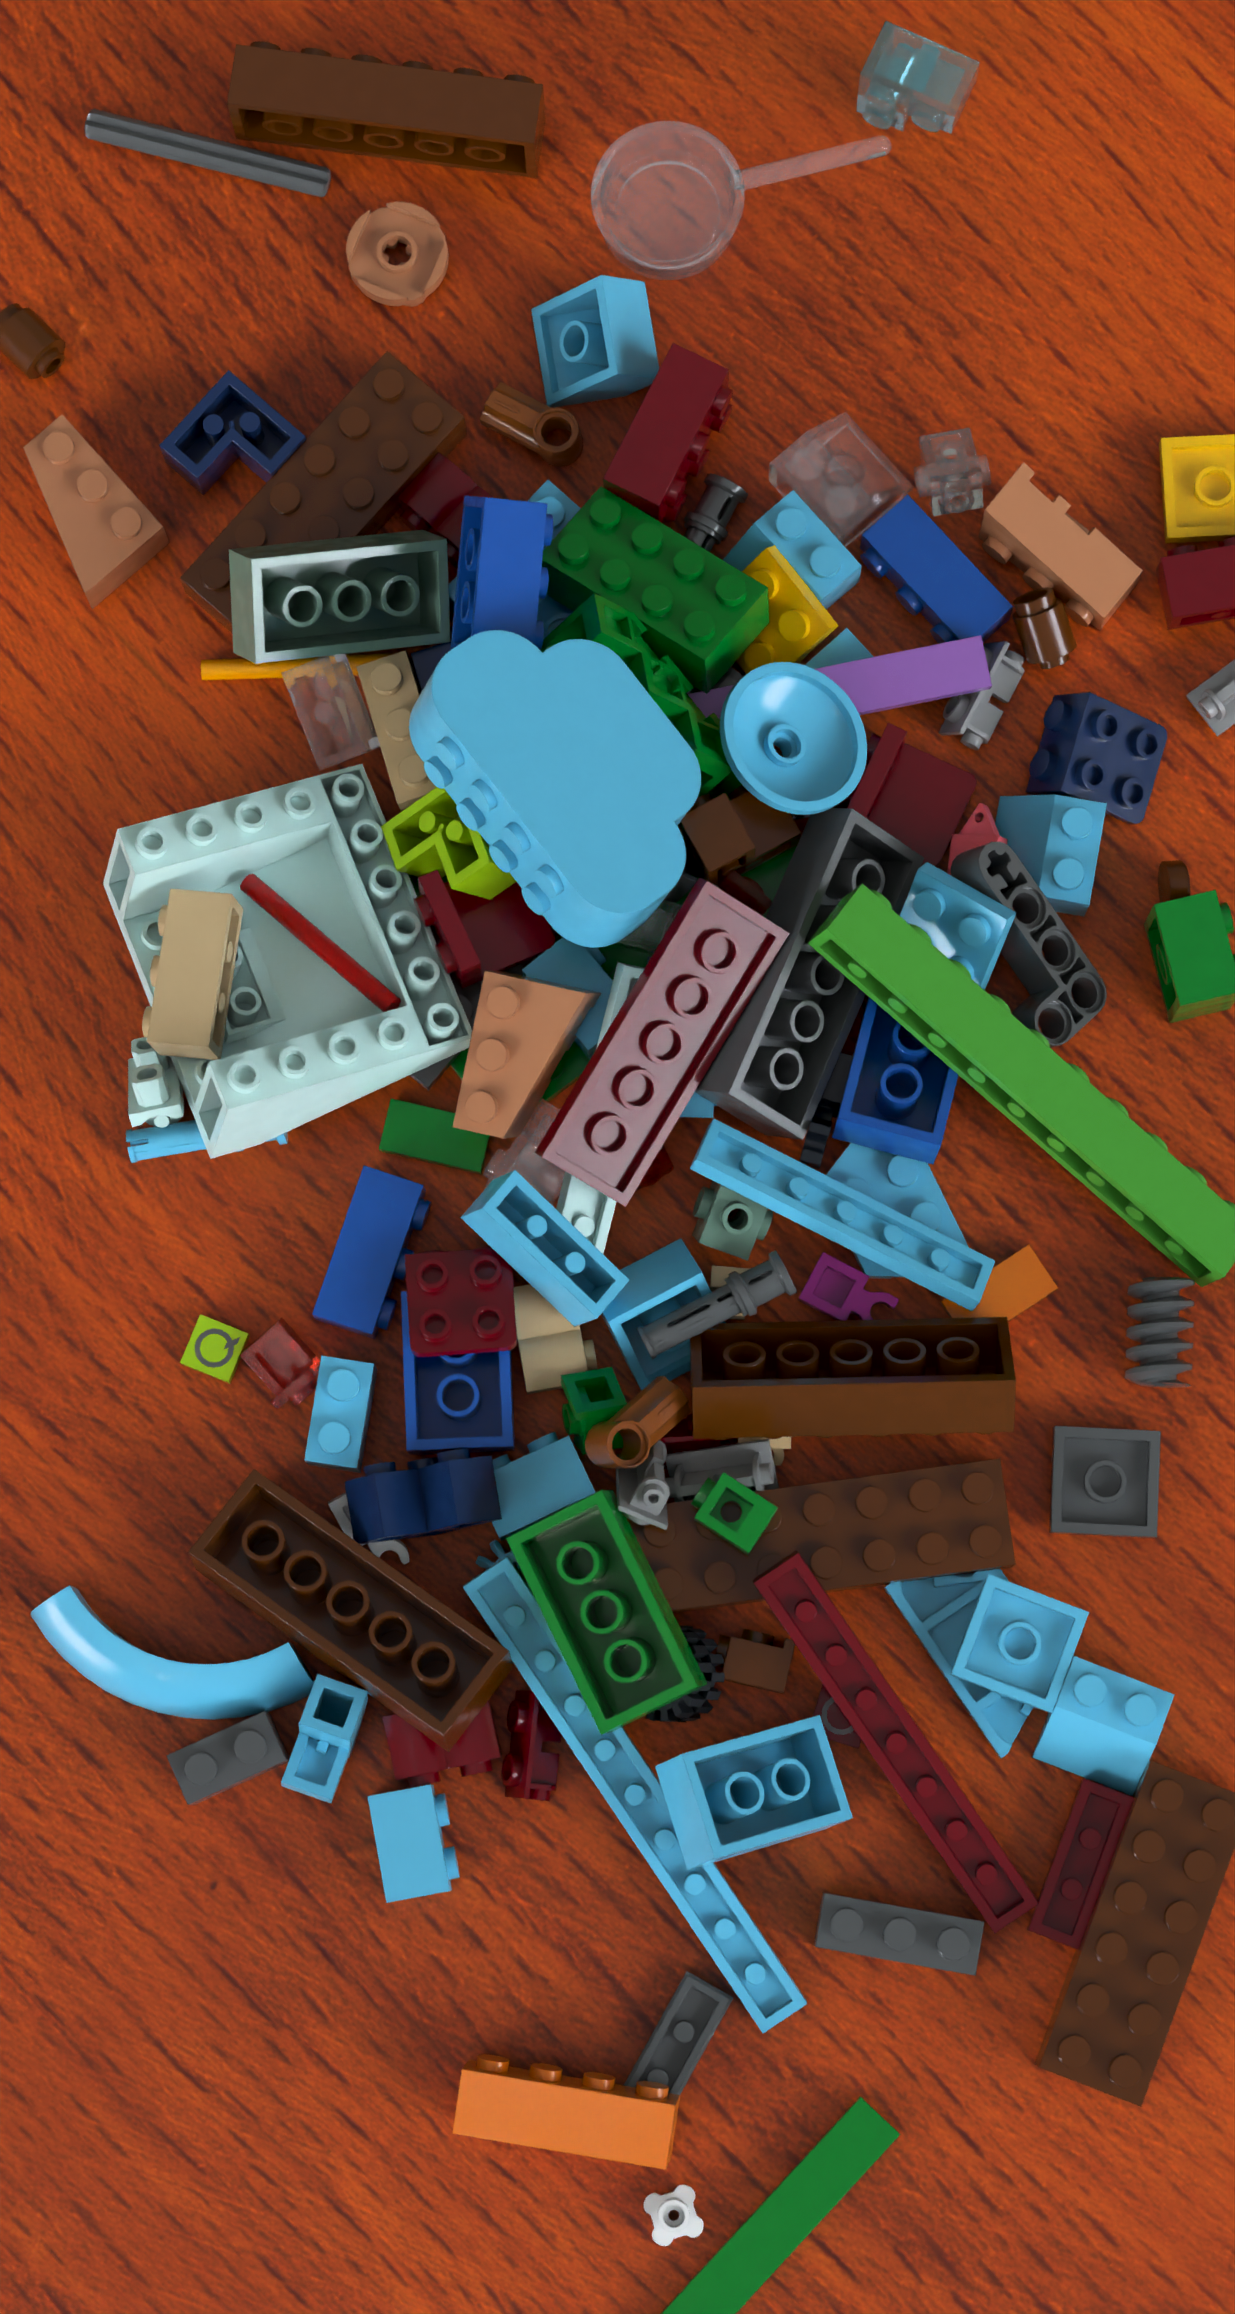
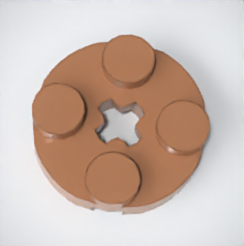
M402 201L386 203L387 207L378 208L372 213L369 210L361 215L349 233L346 243V254L351 279L362 293L378 303L389 306H418L439 287L445 277L449 263L445 234L440 229V225L435 217L424 208ZM398 243L406 244V254L410 256V259L407 262H400L398 265L389 264L390 259L384 254L385 249H395Z

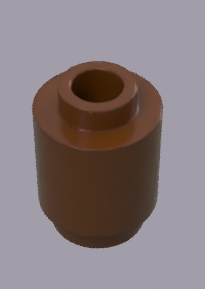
M17 303L7 306L0 312V350L30 379H36L40 376L47 378L53 375L64 362L65 341L32 309L22 308Z
M1052 588L1036 589L1017 597L1013 601L1016 611L1012 617L1027 662L1039 664L1041 669H1050L1066 663L1070 659L1069 653L1077 645L1062 599L1055 597Z

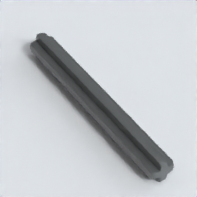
M97 109L90 110L85 121L84 132L86 137L92 140L318 197L326 195L331 182L330 169L324 166Z

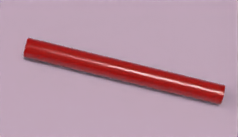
M253 873L245 877L240 885V890L382 1012L397 1009L400 1006L401 999L260 878Z

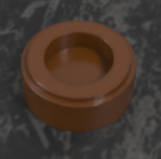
M1182 860L1162 861L1160 863L1158 871L1160 903L1190 896L1189 873L1186 864Z

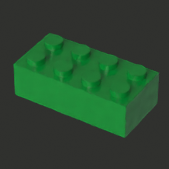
M602 486L551 541V544L543 550L542 567H547L549 574L547 596L574 612L595 593L633 612L647 630L641 637L656 656L661 659L663 656L668 655L688 681L706 694L769 623L768 587Z
M600 1490L506 1538L601 1735L613 1732L708 1684L626 1516L622 1511L617 1510V1497L613 1490Z

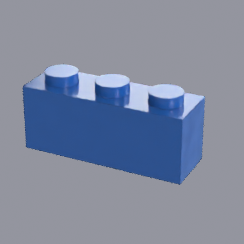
M908 494L862 534L860 549L864 553L860 557L865 566L879 579L885 575L898 588L895 595L899 602L912 615L916 616L918 613H921L933 626L930 633L938 644L980 635L982 641L985 642L1010 619L1013 606Z
M363 1165L312 1313L316 1320L372 1339H376L379 1328L389 1329L397 1306V1300L390 1298L396 1278L403 1281L406 1279L405 1254H414L413 1250L407 1249L413 1229L423 1230L431 1207V1201L424 1199L426 1194L424 1185Z

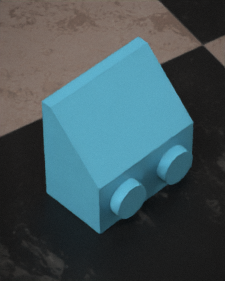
M600 275L531 309L547 406L555 408L623 397L652 384L659 371V363L645 282Z
M794 490L754 522L723 559V561L743 571L764 549L775 545L826 610L860 581L862 565Z
M1056 794L1000 796L995 821L1000 836L1008 839L1007 845L1016 853L1056 912L1084 917L1090 905L1107 803Z
M680 1238L621 1269L620 1271L629 1281L601 1314L641 1391L657 1376H665L671 1381L690 1371V1339L652 1359L637 1328L643 1327L711 1292L701 1269Z
M1073 1656L1052 1713L1047 1715L1032 1758L1133 1796L1155 1749L1175 1694Z

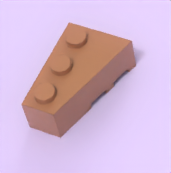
M62 414L26 444L23 449L83 591L93 609L170 542L162 524Z
M1023 462L984 511L978 538L984 541L982 547L996 561L1002 564L1010 561L1023 571L1022 577L1032 589L1052 588L1055 597L1062 599V602L1065 604L1066 614L1084 627L1092 624L1100 631L1136 587L1143 570L1096 527L1089 531L1066 512L1071 505L1062 496L1057 495L1053 501L1047 498L1029 481L1035 472Z
M485 971L453 1127L502 1139L519 1137L550 1084L553 1072L565 1051H569L577 1037L575 1036L590 1008L596 1004L601 993L505 971Z

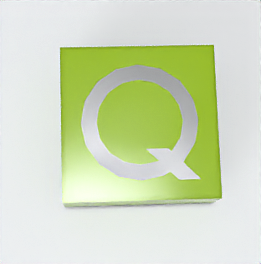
M200 1314L180 1363L230 1384L250 1334Z

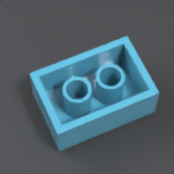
M820 1715L686 1752L655 1766L687 1870L819 1832L853 1818Z

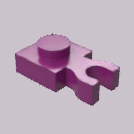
M823 1252L798 1301L836 1321H845L850 1313L858 1316L860 1320H874L871 1317L870 1309L875 1304H884L894 1310L899 1299L886 1292L874 1293L865 1290L864 1287L870 1276Z

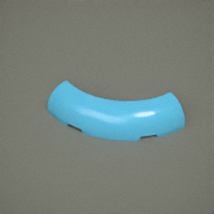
M70 1585L38 1605L30 1614L45 1638L56 1651L85 1678L116 1697L157 1713L192 1719L217 1720L240 1718L259 1714L263 1711L270 1712L293 1704L309 1696L314 1684L313 1677L294 1644L290 1642L270 1652L231 1663L192 1664L152 1655L132 1645L115 1633L91 1609L79 1590Z

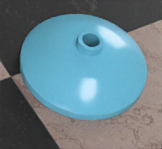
M792 662L765 664L753 669L733 686L725 699L720 716V738L724 755L740 783L761 802L786 813L798 815L816 814L829 810L842 802L858 785L864 773L867 760V739L864 725L848 695L823 673L811 667ZM773 745L780 748L783 757L776 752Z

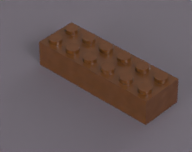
M263 41L252 42L250 46L236 44L227 100L236 139L537 178L545 127L543 84H537L529 77L514 74L507 75L504 79L484 77L481 72L470 68H457L453 73L433 70L430 65L417 61L404 62L402 66L383 64L380 59L369 55H354L352 59L331 57V54L327 51L317 48H305L301 50V53L281 50L277 45Z
M386 351L180 577L186 594L232 633L229 549L377 534L400 509L397 497L439 452L447 457L467 435L464 416L392 354Z
M1007 1317L719 1323L703 1333L690 1338L693 1439L725 1440L728 1438L755 1437L778 1439L781 1437L800 1436L830 1438L845 1435L882 1437L890 1434H925L934 1436L942 1433L992 1434L995 1432H1014L1016 1377Z
M253 1469L188 1552L198 1572L360 1689L368 1691L371 1697L448 1752L513 1669L508 1649L255 1469Z
M1148 1761L1132 1796L1134 1800L1080 1948L1079 1950L1076 1949L1035 2061V2065L1039 2068L1140 2107L1144 2101L1235 1848V1793L1153 1761Z

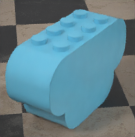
M489 630L469 637L442 657L415 702L409 719L410 738L414 749L424 762V769L428 778L436 787L446 790L457 804V813L462 822L472 831L477 830L488 844L491 858L497 867L505 873H510L520 885L523 898L528 907L534 913L543 915L558 934L572 943L585 947H605L621 941L649 919L677 884L683 873L686 862V849L684 839L677 825L691 809L700 791L701 770L695 753L624 661L614 651L600 643L585 639H571L559 642L541 652L532 642L518 634L503 630Z

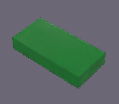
M391 1098L379 1151L482 1174L490 1136L454 1128L455 1113Z

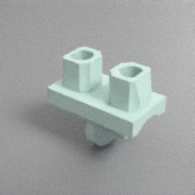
M145 1037L132 1040L131 1052L133 1058L128 1059V1116L132 1127L140 1126L144 1122L160 1128H164L168 1124L177 1123L184 1117L183 1088L171 1057L159 1055L148 1044Z

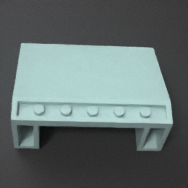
M363 764L117 829L103 886L150 1006L153 1003L155 990L150 981L151 963L155 955L160 956L163 936L159 935L158 917L161 906L168 905L170 889L229 893L243 907L221 1059L209 1060L170 1056L210 1159L260 1145L469 1048L472 1035L471 1026L450 975L445 972L435 949L436 941L431 929L424 926L413 900L417 895L407 873L396 870L381 827L386 823V820ZM253 873L398 996L401 999L400 1006L397 1009L382 1012L240 890V885L245 877Z

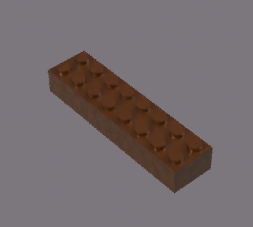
M1000 1459L755 1491V1493L778 1507L748 1556L694 1521V1517L699 1509L691 1505L693 1500L667 1503L668 1527L666 1530L652 1524L640 1525L627 1518L673 1613L765 1601L754 1585L753 1579L795 1550H798L826 1593L888 1585L893 1582L1007 1569L1016 1565ZM733 1502L724 1504L720 1511L722 1518L727 1522H735L742 1515L739 1505Z

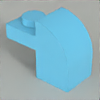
M317 1674L299 1722L297 1740L281 1780L282 1787L332 1804L345 1765L351 1756L368 1701V1691Z

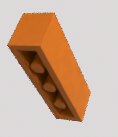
M481 2054L477 2056V2061L468 2060L462 2068L452 2134L666 2170L672 2156L680 2095L668 2093L669 2087L657 2082L638 2081L635 2088L615 2084L616 2078L608 2074L585 2072L583 2079L563 2076L562 2068L558 2066L533 2063L530 2065V2070L510 2067L509 2059Z

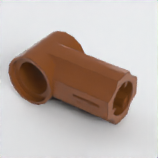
M502 382L492 390L484 404V410L480 417V423L483 426L540 454L542 459L549 465L556 467L568 466L580 457L583 450L582 434L576 418L568 410L551 408ZM555 429H565L571 433L570 439L561 446H551L545 442L549 433Z
M657 1376L608 1421H601L592 1426L585 1440V1449L590 1461L604 1469H627L641 1465L648 1457L650 1448L691 1412L688 1406L689 1400L679 1386L674 1385L665 1376ZM617 1432L623 1439V1450L619 1457L615 1455L612 1449L613 1437Z

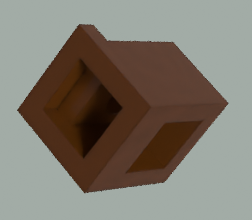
M743 1629L742 1638L720 1635L716 1654H722L724 1663L716 1665V1667L723 1668L722 1673H725V1681L783 1694L795 1643L792 1639L785 1638L783 1648L772 1646L775 1636Z

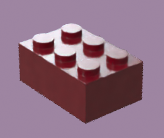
M672 343L603 478V488L665 524L666 520L674 523L687 498V494L683 492L689 475L697 478L707 461L710 450L706 447L712 430L720 433L730 416L733 405L729 404L733 390L728 388L729 369Z

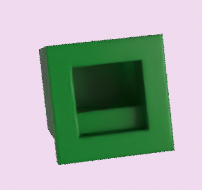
M612 1367L561 1375V1385L568 1400V1403L562 1406L564 1428L568 1435H574V1443L581 1450L582 1455L587 1454L585 1440L592 1426L601 1421H608L627 1404ZM618 1432L613 1437L612 1449L623 1448V1439Z
M724 1472L717 1482L708 1477L691 1505L699 1509L694 1517V1521L721 1537L747 1556L778 1509V1507ZM733 1502L739 1505L742 1511L739 1520L727 1522L722 1518L720 1511L724 1504Z

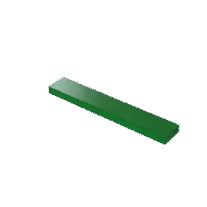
M860 2096L660 2314H736L900 2136V2133Z

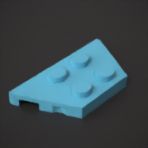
M850 1143L826 1174L969 1247L928 1163ZM853 1252L862 1272L870 1276L869 1278L891 1279L892 1277H903Z
M1001 1569L890 1583L884 1589L999 1759L1003 1758L1009 1753L1015 1738L1033 1707L954 1677L950 1673L987 1575L991 1574L1001 1579L1009 1580Z

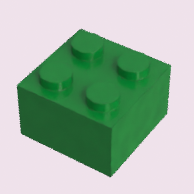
M1216 890L1154 904L1144 922V927L1169 1023L1230 1009L1235 1002V954H1232L1227 935L1234 933L1233 919L1227 902L1219 904Z

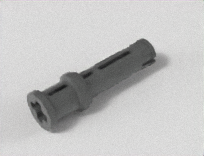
M709 473L704 480L707 487L694 512H687L684 518V527L687 529L684 537L711 552L714 544L718 545L721 541H725L728 535L725 528L738 503H745L748 493L732 481Z
M774 1250L769 1253L767 1261L741 1274L737 1271L729 1273V1277L725 1279L726 1285L681 1306L679 1309L643 1327L637 1328L651 1358H656L657 1355L739 1313H742L744 1317L747 1315L751 1317L757 1313L758 1306L784 1293H787L789 1296L796 1294L795 1285L777 1251Z

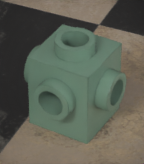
M712 1181L710 1188L702 1187L696 1199L693 1216L698 1217L692 1236L700 1244L748 1261L756 1239L762 1241L765 1238L771 1225L773 1211ZM738 1209L735 1216L728 1218L732 1210Z

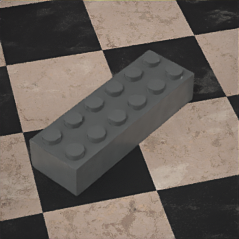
M831 808L824 812L810 815L766 915L768 920L789 932V935L695 1090L696 1093L764 1135L804 1139L866 995L811 947L808 942L842 898L862 883L868 889L878 891L889 900L892 910L900 916L916 872L921 867L924 857L854 809Z

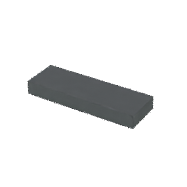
M686 1971L623 2086L636 2088L638 2081H651L667 2085L669 2087L668 2093L680 2095L734 1997Z

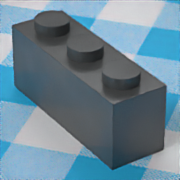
M823 1892L814 1946L976 1976L984 1921Z

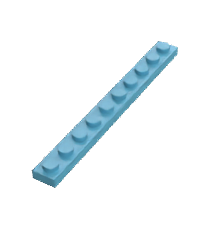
M508 1555L464 1584L463 1589L500 1644L509 1650L512 1662L761 2032L765 2033L808 2004L806 1998L715 1863L687 1870L660 1781L623 1727L601 1735L532 1591Z

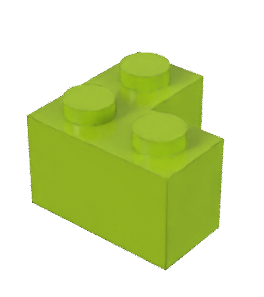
M434 788L381 826L397 871L421 877L438 870L441 878L445 875L447 876L451 889L489 900L516 883V880L510 873L503 872L494 863L489 852V846L478 831H472L462 822L457 813V804L444 788Z

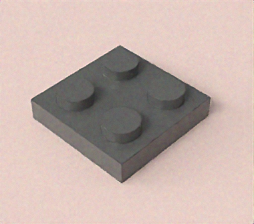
M1054 1426L1049 1533L1156 1538L1161 1431Z

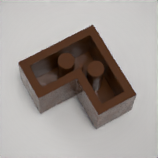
M743 785L737 787L728 795L731 801H729L725 793L714 799L710 793L698 797L691 809L678 824L684 839L686 854L690 861L694 863L697 874L700 878L707 880L718 888L797 846L801 837V832L790 813L766 805L753 796Z

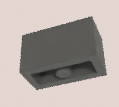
M266 1711L166 1755L188 1805H196L284 1765L290 1759L270 1712Z

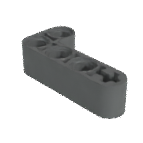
M1000 841L990 842L958 854L952 862L951 876L1017 912L1002 947L1001 954L1030 996L1013 1010L1011 1014L1027 1028L1041 1033L1048 1040L1050 1048L1068 1042L1104 1007L1107 993L1101 976L1016 853L1007 844Z

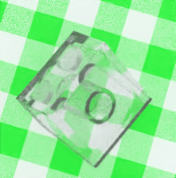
M846 412L809 429L769 464L768 480L780 494L785 497L794 490L845 547L912 491L914 487Z

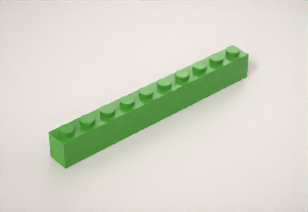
M862 883L842 898L809 940L808 944L1184 1273L1195 1280L1200 1287H1204L1226 1276L1235 1263L1234 1203L1219 1197L1207 1186V1181L1201 1173L1191 1167L1184 1166L1168 1152V1147L1161 1138L1153 1133L1145 1132L1129 1118L1128 1111L1121 1103L1112 1098L1105 1097L1089 1083V1077L1081 1068L1067 1063L1050 1048L1048 1040L1041 1033L1024 1026L1011 1014L1009 1006L1001 998L988 994L975 983L965 966L956 960L948 959L934 947L925 931L918 926L908 924L892 910L889 900L878 891L868 889Z

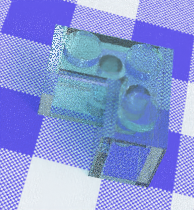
M885 21L860 73L856 111L862 113V117L868 123L881 129H889L891 126L903 131L909 116H911V120L925 130L938 132L941 129L952 134L977 81L980 62Z

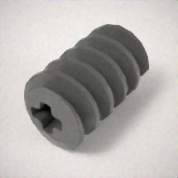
M1180 1277L1143 1278L1142 1282L1130 1285L1127 1292L1129 1296L1142 1302L1127 1308V1316L1140 1321L1141 1324L1127 1328L1126 1336L1141 1344L1126 1349L1125 1357L1139 1363L1140 1366L1126 1370L1125 1379L1138 1385L1149 1387H1190V1384L1178 1380L1177 1374L1192 1370V1364L1178 1359L1177 1354L1192 1349L1193 1343L1179 1338L1178 1332L1194 1327L1193 1321L1179 1316V1311L1193 1307L1194 1301L1179 1295L1181 1289L1194 1286L1195 1280Z

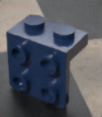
M1091 692L1054 695L1052 704L1048 707L1044 716L1045 727L1038 751L1030 763V778L1025 792L1030 795L1056 794L1107 803L1106 814L1128 824L1142 822L1167 741L1166 729Z

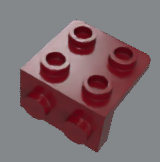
M888 723L882 736L875 733L871 735L867 743L866 764L868 766L856 788L847 798L839 803L838 808L854 809L924 857L922 865L928 862L937 867L976 788V778L967 771L906 744L907 731Z
M438 870L418 878L420 896L413 898L415 907L424 926H434L440 939V943L435 945L440 962L447 974L455 972L462 989L482 981L485 971H505L541 955L555 944V935L548 921L543 915L534 913L528 907L522 895V888L517 882L489 900L451 889L449 881L443 883Z
M491 1246L478 1247L473 1250L446 1252L430 1250L418 1254H405L409 1338L411 1352L415 1356L429 1357L509 1351L516 1346L517 1331L513 1267Z

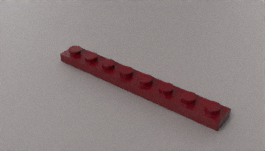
M795 1550L754 1578L753 1583L993 1932H998L1039 1904L1038 1900L798 1550Z

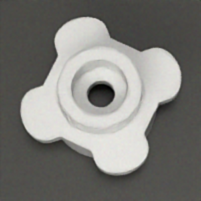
M681 2184L676 2187L674 2192H668L663 2195L651 2193L646 2197L644 2210L651 2215L654 2225L652 2239L658 2245L668 2246L673 2239L685 2235L695 2238L703 2231L704 2222L702 2218L696 2215L693 2204L696 2195L690 2186ZM671 2210H676L679 2213L677 2220L669 2219L668 2214Z

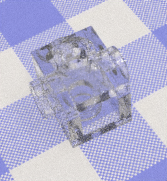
M970 427L919 436L921 466L914 467V478L919 498L928 496L932 516L961 513L967 510L983 508V486L991 485L990 469L986 454L977 455Z

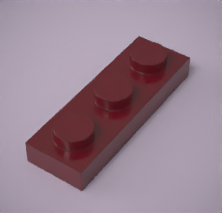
M1084 1778L1081 1780L1038 1898L1039 1904L1035 1906L1029 1922L1028 1931L1079 1950L1134 1797Z

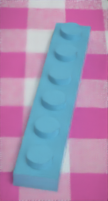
M713 1119L707 1127L690 1166L691 1170L970 1311H973L980 1303L995 1260L716 1119Z

